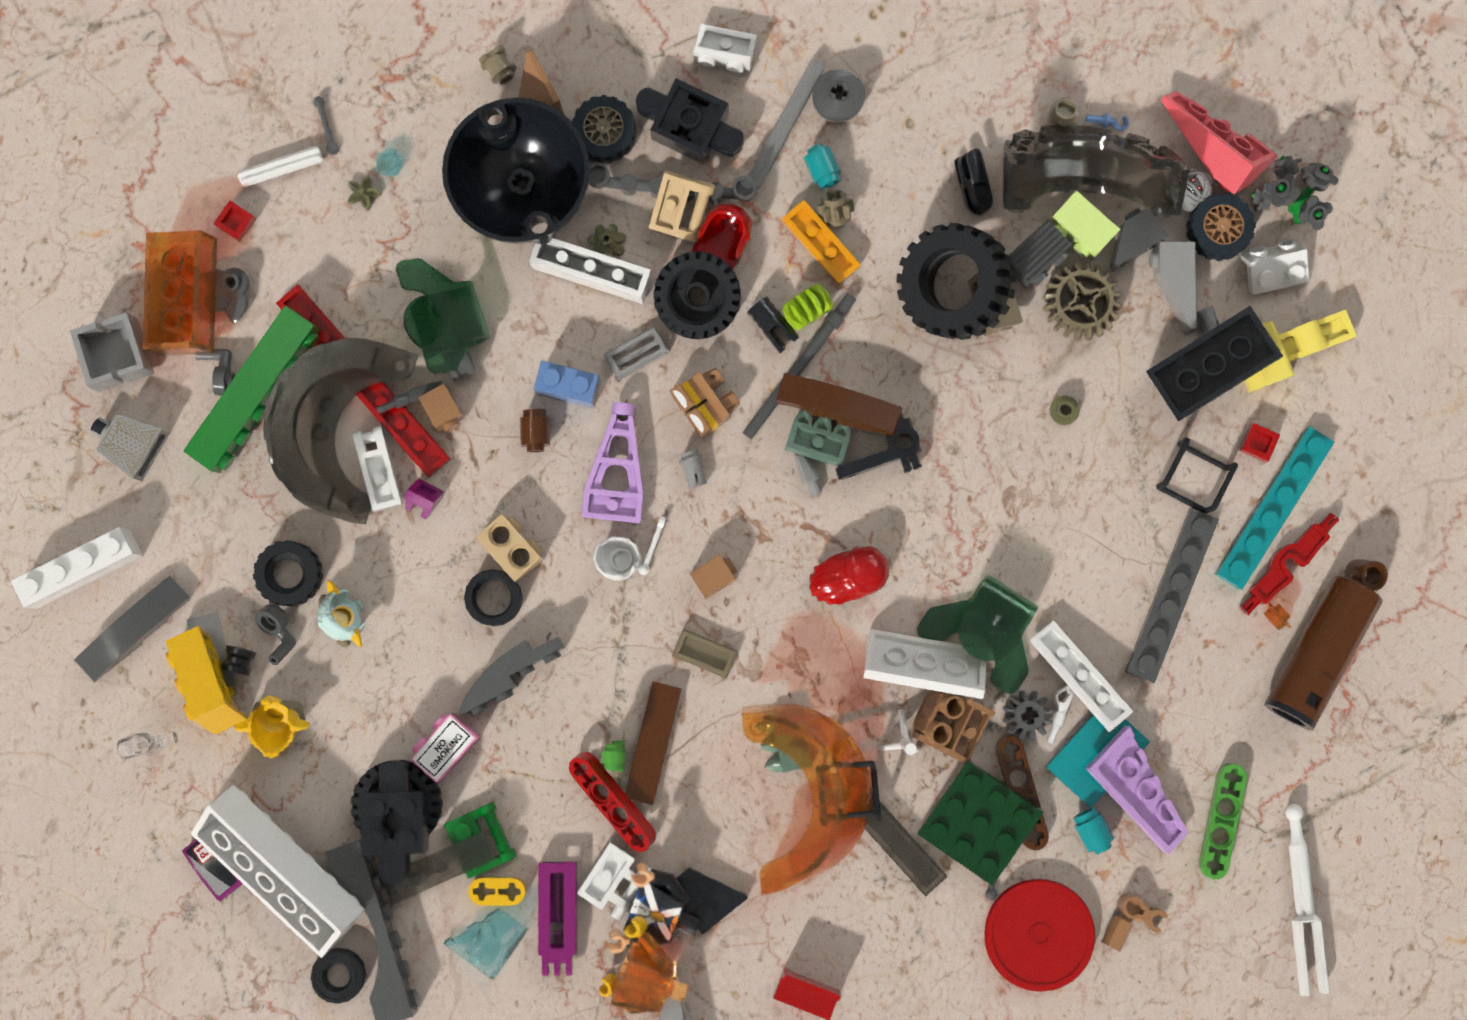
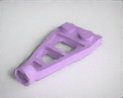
M613 402L612 416L585 485L582 518L641 524L644 491L634 425L636 409L634 404ZM617 416L628 417V419L620 421ZM615 436H622L628 439V457L626 459L611 458L609 456L611 441ZM619 465L626 469L629 481L627 490L623 492L605 490L602 487V480L608 467Z

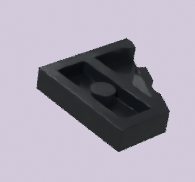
M690 867L676 877L686 890V894L691 897L686 913L701 919L698 930L702 935L748 899L745 893L724 885L722 882L703 875L701 872Z

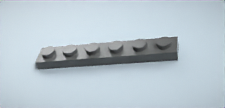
M1193 508L1188 510L1125 669L1126 673L1150 683H1155L1219 519Z

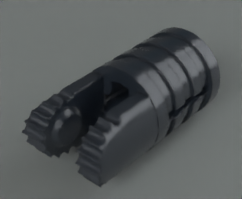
M768 296L757 302L747 312L780 354L786 349V346L774 332L778 326L792 341L795 342L800 337L792 326L788 324L785 317L781 316L774 304L770 302Z

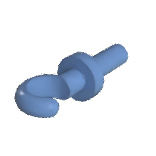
M1104 113L1103 116H1085V122L1100 123L1103 128H1108L1109 125H1112L1114 129L1124 131L1129 126V120L1126 116L1122 117L1125 122L1124 126H1119L1116 118H1112L1109 113Z

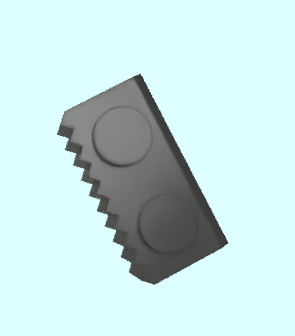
M1047 219L1009 255L1013 262L1010 270L1016 273V279L1026 289L1032 283L1037 287L1049 275L1046 270L1052 264L1058 267L1070 256L1067 250L1072 244Z

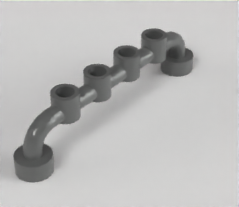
M593 163L590 165L588 183L593 188L620 189L627 196H632L637 191L650 192L654 198L658 196L662 182L661 177H654L651 180L636 179L630 174L624 175L622 178L610 177L609 169L603 163ZM749 176L738 177L733 184V188L723 187L722 184L713 182L711 184L716 187L714 194L709 197V201L714 204L720 203L723 199H738L742 202L750 201L756 195V183ZM690 190L687 201L698 196V192Z

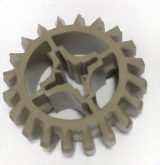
M1077 262L1073 263L1071 270L1067 266L1062 267L1061 275L1054 273L1051 277L1053 282H1048L1045 286L1050 293H1044L1042 296L1044 301L1050 302L1043 306V311L1052 312L1046 318L1047 322L1056 320L1057 324L1053 330L1057 332L1063 327L1065 329L1063 333L1064 338H1067L1073 332L1074 341H1079L1082 333L1086 341H1090L1093 338V333L1098 338L1104 334L1103 329L1109 331L1113 327L1111 321L1119 319V315L1115 311L1122 308L1121 303L1114 301L1122 296L1121 292H1113L1118 282L1113 281L1109 284L1107 280L1111 276L1110 272L1105 273L1103 276L1100 275L1101 266L1099 265L1093 271H1090L1091 266L1089 262L1083 265L1082 270ZM1077 280L1089 282L1096 288L1092 290L1086 289L1081 282L1077 283ZM1067 284L1070 302L1061 308L1060 293L1062 287ZM1092 297L1086 305L1077 304L1072 307L1078 299L1083 300ZM1103 297L1104 310L1101 318L1098 320L1095 315L1097 311L1094 304L1098 298ZM1077 314L1083 319V321H1087L1088 323L1083 324L1071 320L1068 317V315Z

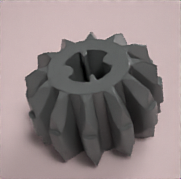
M1025 690L1019 691L1020 701L1011 695L1009 701L1014 706L1004 705L1002 708L1006 712H1011L1010 716L1002 718L1003 723L1013 722L1007 731L1012 734L1018 730L1017 738L1020 740L1025 738L1026 733L1030 740H1036L1035 730L1039 734L1045 735L1047 732L1042 724L1052 725L1053 723L1052 720L1045 718V714L1053 713V708H1042L1048 699L1042 697L1037 701V691H1032L1028 698ZM1026 707H1029L1028 711L1034 712V716L1030 717V723L1026 724L1027 720L1021 718V714L1025 713Z

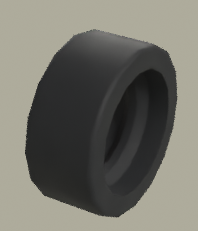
M494 569L482 571L472 577L466 586L464 595L465 606L471 617L481 624L490 626L504 625L514 619L521 609L523 600L519 584L514 582L506 572ZM493 580L505 584L511 595L510 605L506 611L494 616L482 612L476 601L477 591L481 585Z

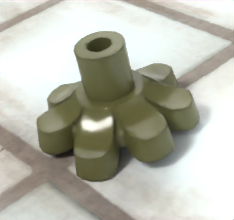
M610 224L607 229L603 225H598L595 228L597 235H590L588 243L595 245L592 251L613 257V253L621 256L624 254L625 249L620 243L626 241V235L624 233H616L618 227L615 224Z

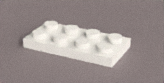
M870 629L863 678L983 699L986 681L987 649Z

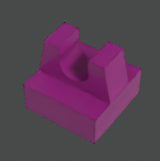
M418 479L406 491L404 497L406 500L405 509L411 511L417 505L423 509L421 517L427 519L441 502L444 491Z

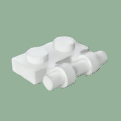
M610 842L577 894L601 910L608 900L616 906L610 915L620 921L625 912H630L633 906L632 902L639 890V887L634 885L631 874L641 875V873H636L629 869L636 858ZM624 877L631 883L623 895H619L615 892V889Z

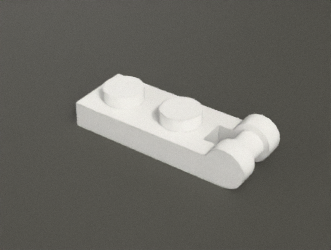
M383 426L373 427V431L366 433L362 431L353 433L372 511L377 512L402 505L403 502ZM376 442L377 449L368 451L367 444Z

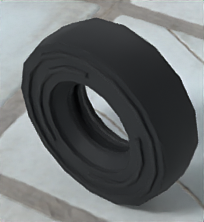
M335 948L329 950L322 958L320 956L317 958L312 966L310 979L314 991L320 998L326 1002L339 1004L350 1001L359 994L365 984L366 970L358 954L350 949ZM342 964L349 970L350 977L345 986L335 987L328 981L327 973L332 965Z

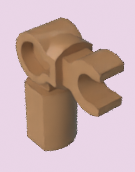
M1124 894L1117 902L1119 913L1117 916L1114 915L1101 942L1120 952L1133 927V924H1131L1133 920L1139 923L1144 921L1148 929L1160 933L1161 929L1154 926L1153 918L1159 915L1167 919L1168 915L1158 908L1149 909V904L1134 895Z

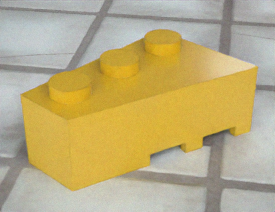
M196 626L165 641L169 651L166 653V658L169 665L175 669L177 678L174 679V682L180 694L184 695L186 704L183 705V709L190 721H195L216 735L247 719L244 711L240 712L234 706L231 696L236 693L233 686L227 687L222 673L223 669L220 668L222 662L207 632Z

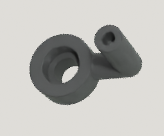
M196 348V360L219 361L218 366H215L213 370L212 388L214 395L222 396L236 376L230 370L231 351L228 349Z
M265 605L256 614L255 619L263 632L273 636L276 635L282 642L268 657L271 664L278 665L295 647L296 640L285 628L288 624L285 612L278 606Z

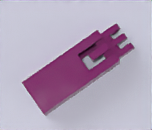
M577 861L539 862L538 955H542V976L549 975V964H554V976H560L561 963H566V976H573V955L577 954ZM550 922H564V943H562V930L554 931L555 943H550Z

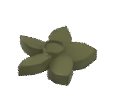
M369 175L361 180V184L355 181H348L349 188L355 193L349 196L347 203L355 204L360 201L363 208L369 211L371 206L370 199H375L382 193L376 188L371 187Z

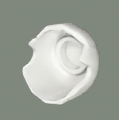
M611 536L608 540L596 546L593 560L597 570L607 579L623 581L630 578L639 569L641 555L637 545L630 539Z

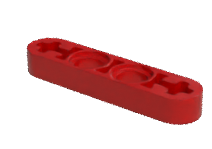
M581 752L570 761L569 772L627 845L636 852L646 851L656 841L654 828L607 770L604 769L598 759L589 752ZM582 764L586 765V770L582 769ZM595 776L596 779L592 781L590 778ZM598 784H602L607 788L608 796H603L598 791ZM617 807L626 811L627 820L618 816ZM633 822L634 826L630 828L629 825ZM639 834L643 835L644 838L642 840L638 837Z

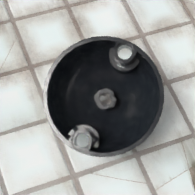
M527 98L500 99L474 110L454 130L448 141L442 165L443 185L446 195L459 217L472 229L487 238L511 244L549 243L553 239L554 234L568 224L579 210L588 188L590 172L589 156L585 142L573 123L550 105ZM493 115L503 117L502 121L497 125H490L488 123ZM524 181L527 188L521 190L518 183ZM538 224H548L547 229L543 233L538 234L532 231L533 227Z

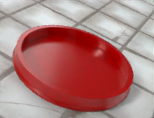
M1031 879L1012 885L994 901L986 918L984 939L988 956L1000 975L1022 989L1044 992L1068 985L1084 971L1093 954L1095 927L1092 915L1085 902L1072 889L1048 879Z

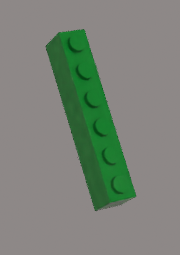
M284 306L183 452L211 472L221 473L222 470L226 471L232 465L235 459L233 455L238 447L244 446L250 439L252 427L256 422H261L267 415L269 410L267 406L273 397L277 398L283 392L286 386L284 382L290 373L294 374L302 364L301 357L307 349L311 350L319 340L318 333L321 329L295 310Z

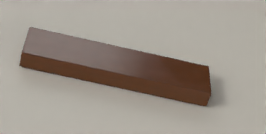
M652 682L625 791L630 800L650 805L654 804L682 688Z

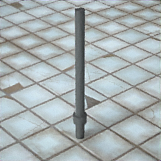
M847 293L834 311L830 310L824 318L825 323L787 374L800 376L834 329H839L845 321L843 317L856 301L852 295ZM781 382L742 432L749 439H753L777 407L776 397Z

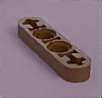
M1014 736L1000 738L995 748L1005 785L1025 799H1030L1034 805L1041 809L1024 745L1021 740ZM1007 741H1010L1012 745H1017V750L1013 751L1015 761L1022 760V765H1012L1006 769L1005 763H1011L1009 754L1002 752V749L1006 747ZM1020 769L1025 773L1026 781L1022 786L1015 787L1010 782V775L1014 770ZM1043 815L1034 826V830L1041 832L1042 837L1038 838L1037 844L1026 838L1022 844L1028 849L1040 850L1048 843L1049 835Z

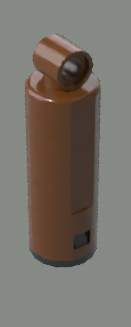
M1354 559L1346 566L1345 577H1333L1265 701L1264 706L1301 728L1314 730L1382 604V598L1375 592L1383 588L1388 578V572L1382 563Z

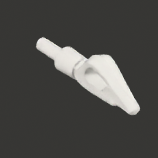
M1068 685L1060 688L1053 695V702L1057 710L1052 717L1053 725L1046 740L1047 743L1052 745L1059 728H1063L1067 716L1066 713L1074 695V692ZM1067 690V691H1066L1067 696H1066V698L1061 702V701L1058 699V696H1059L1063 691Z

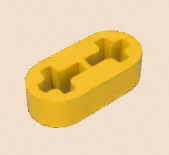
M496 876L479 877L471 883L468 890L469 898L475 904L495 906L517 905L524 899L527 892L526 884L520 878ZM481 883H485V888L495 889V893H488L485 895V899H481L480 894L475 893V889L480 887ZM511 883H515V888L520 889L521 893L517 894L515 899H510V894L500 893V889H507Z

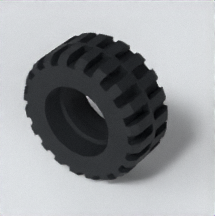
M950 223L949 226L943 224L934 226L932 233L924 231L919 235L921 241L918 244L911 242L907 247V250L910 252L908 257H902L899 265L904 267L902 274L897 273L896 282L902 284V289L897 291L898 299L905 301L902 309L906 315L913 317L912 322L917 327L940 337L965 340L970 339L972 335L981 336L986 333L985 328H994L1000 323L997 317L1000 314H1007L1010 308L1006 305L1008 298L1014 299L1015 290L1011 289V282H1016V273L1010 270V267L1013 265L1012 259L1009 255L1005 254L1006 248L1000 242L982 230L970 225L964 226L960 223ZM959 254L967 255L974 260L978 268L979 283L972 299L963 307L956 310L946 309L939 304L935 296V276L941 265L949 258Z

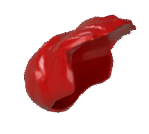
M734 204L715 206L702 223L692 252L713 254L724 260L733 269L739 263L745 246L751 240L752 220L743 208Z
M855 546L851 550L835 554L814 567V572L809 577L811 595L816 596L819 602L825 601L828 605H841L845 602L871 595L885 586L888 580L889 565L887 559L879 549L872 546Z

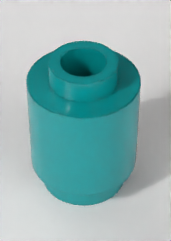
M820 143L807 150L808 154L804 157V161L814 183L818 184L821 190L834 186L842 180L839 175L841 170L830 146L824 147Z
M1095 807L1086 809L1073 817L1076 823L1074 827L1088 852L1094 851L1097 855L1112 847L1110 842L1114 840V836L1101 812L1097 813Z

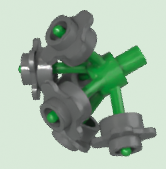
M1292 155L1281 156L1280 159L1274 161V167L1268 170L1269 173L1275 172L1276 179L1281 180L1272 181L1268 186L1267 182L1264 181L1260 187H1255L1251 193V204H1255L1254 211L1258 212L1261 209L1269 210L1271 203L1275 207L1288 206V211L1293 214V221L1295 223H1309L1315 230L1322 229L1324 227V220L1332 212L1333 206L1329 202L1323 203L1319 201V198L1313 195L1315 190L1325 191L1330 184L1336 185L1339 181L1338 178L1333 175V171L1329 166L1322 163H1310L1309 166L1302 167L1301 169L1303 173L1302 181L1307 186L1304 191H1300L1294 183L1296 180L1294 175L1300 172L1298 163L1302 162V158L1293 160Z

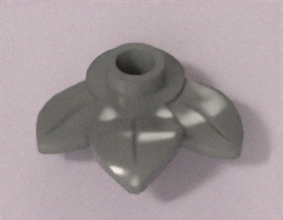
M229 268L226 271L212 269L206 272L200 280L201 284L208 289L202 298L203 312L215 314L224 310L232 323L238 322L248 306L245 295L250 285L248 276L239 268ZM233 277L236 280V285L234 287L231 286V280Z

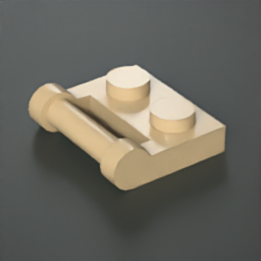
M665 170L649 229L696 242L709 197L714 194L716 186L709 182L698 181ZM692 190L698 192L689 227L685 228L680 226L689 192Z

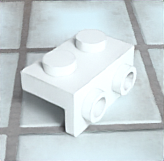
M700 24L696 46L693 49V61H698V64L704 67L723 66L728 71L734 73H742L743 70L750 72L757 35Z
M1282 240L1278 242V245L1270 247H1253L1249 250L1250 252L1240 254L1241 261L1247 265L1248 287L1252 295L1309 282L1307 249L1295 240Z

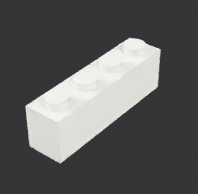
M554 238L547 244L535 243L529 260L532 268L640 304L644 303L652 279L650 269Z
M118 527L12 580L11 583L23 608L38 609L143 555L131 530Z

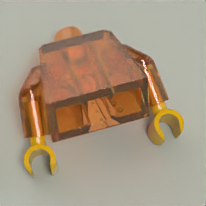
M638 915L633 917L631 921L636 928L632 924L625 927V934L630 938L637 937L638 940L637 942H632L617 976L608 973L601 979L604 984L599 987V993L603 997L612 995L611 1005L621 1007L629 1014L658 1013L662 1010L667 998L683 1002L687 995L688 984L675 980L676 963L649 932H644L647 929L646 920Z

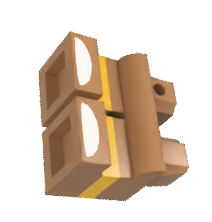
M717 368L709 370L704 374H701L699 371L681 385L678 384L669 390L670 395L684 415L687 416L688 421L701 439H704L729 420L730 413L740 405V401L732 390L721 398H718L713 390L725 382Z

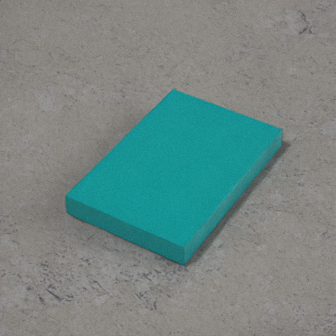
M1092 714L1045 766L1089 808L1100 799L1106 790L1085 767L1124 726H1130L1139 748L1144 750L1150 743L1126 719L1108 732Z

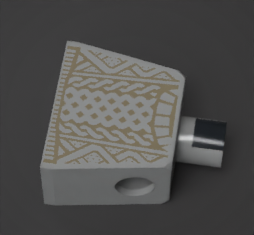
M120 414L115 415L111 423L98 417L90 430L91 433L102 438L97 451L128 476L139 481L144 480L170 434L159 427Z

